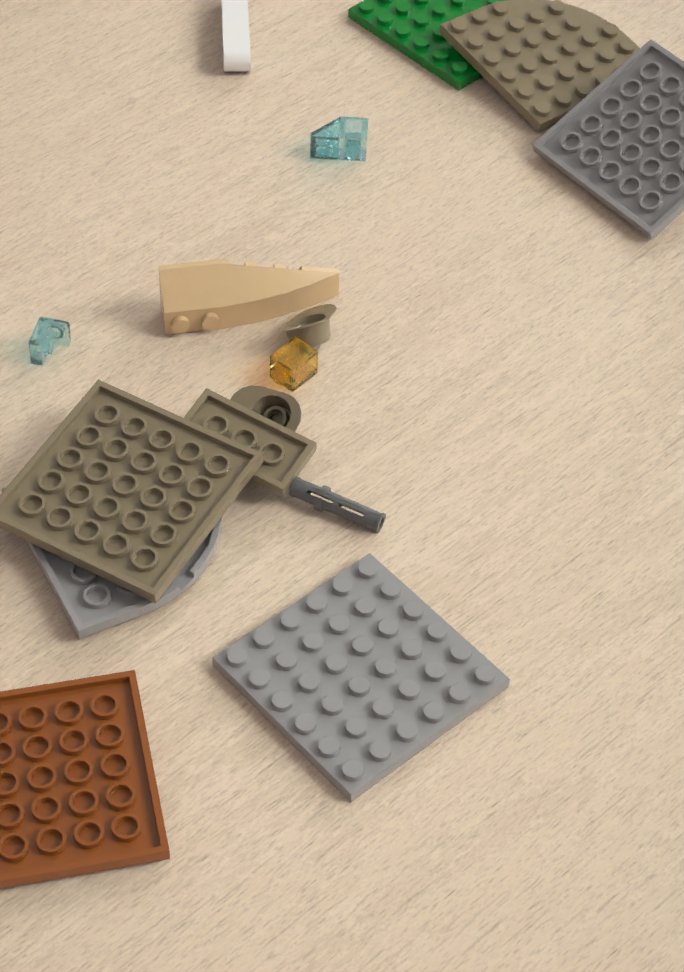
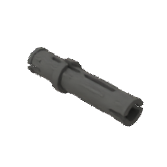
M296 476L289 488L290 496L314 505L315 510L320 512L326 510L348 521L369 528L376 533L380 532L385 522V513H380L356 501L331 492V488L326 485L320 487ZM311 493H314V494H316V495H318V496H321V497H323V498H325V499H327V500H330V501H332L333 503L327 502V501H325V500H323V499H321V498H318V497H316V496H313V495H311ZM344 506V507L349 508V509H351V510H354V511H356V512H358V513H361V514H363L364 516H360V515H358V514H355V513H353V512H351V511H348V510H346V509H344V508H341V507Z

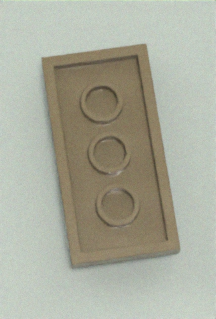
M207 388L184 416L189 421L263 453L264 462L250 480L281 496L285 495L294 478L300 474L317 448L316 442Z

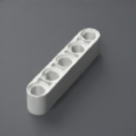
M221 0L224 72L251 71L248 0Z

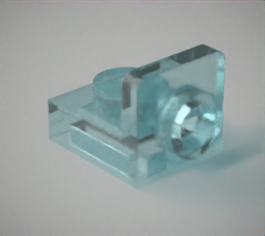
M39 317L29 340L31 364L43 366L47 354H52L54 345L69 347L71 343L69 322Z

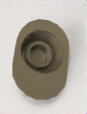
M325 304L307 309L296 315L280 331L286 332L294 348L302 349L305 355H311L318 351L321 344L330 339V318L336 312L337 307L332 304Z
M250 385L239 389L230 399L294 432L301 422L302 412L299 403L293 396L284 392Z

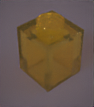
M295 336L270 355V378L291 392H294L317 374L318 351Z

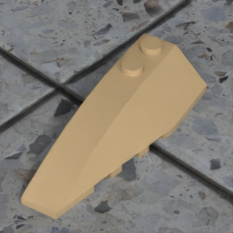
M223 259L158 266L160 307L165 335L225 329L257 323L287 315L339 295L340 273L337 268L301 266L299 269H288L286 264L261 267L257 266V262L245 261L244 265L230 264L229 260Z

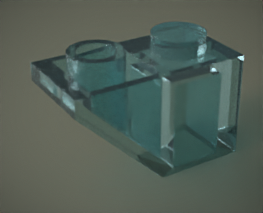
M339 117L311 132L310 158L366 161L368 118Z

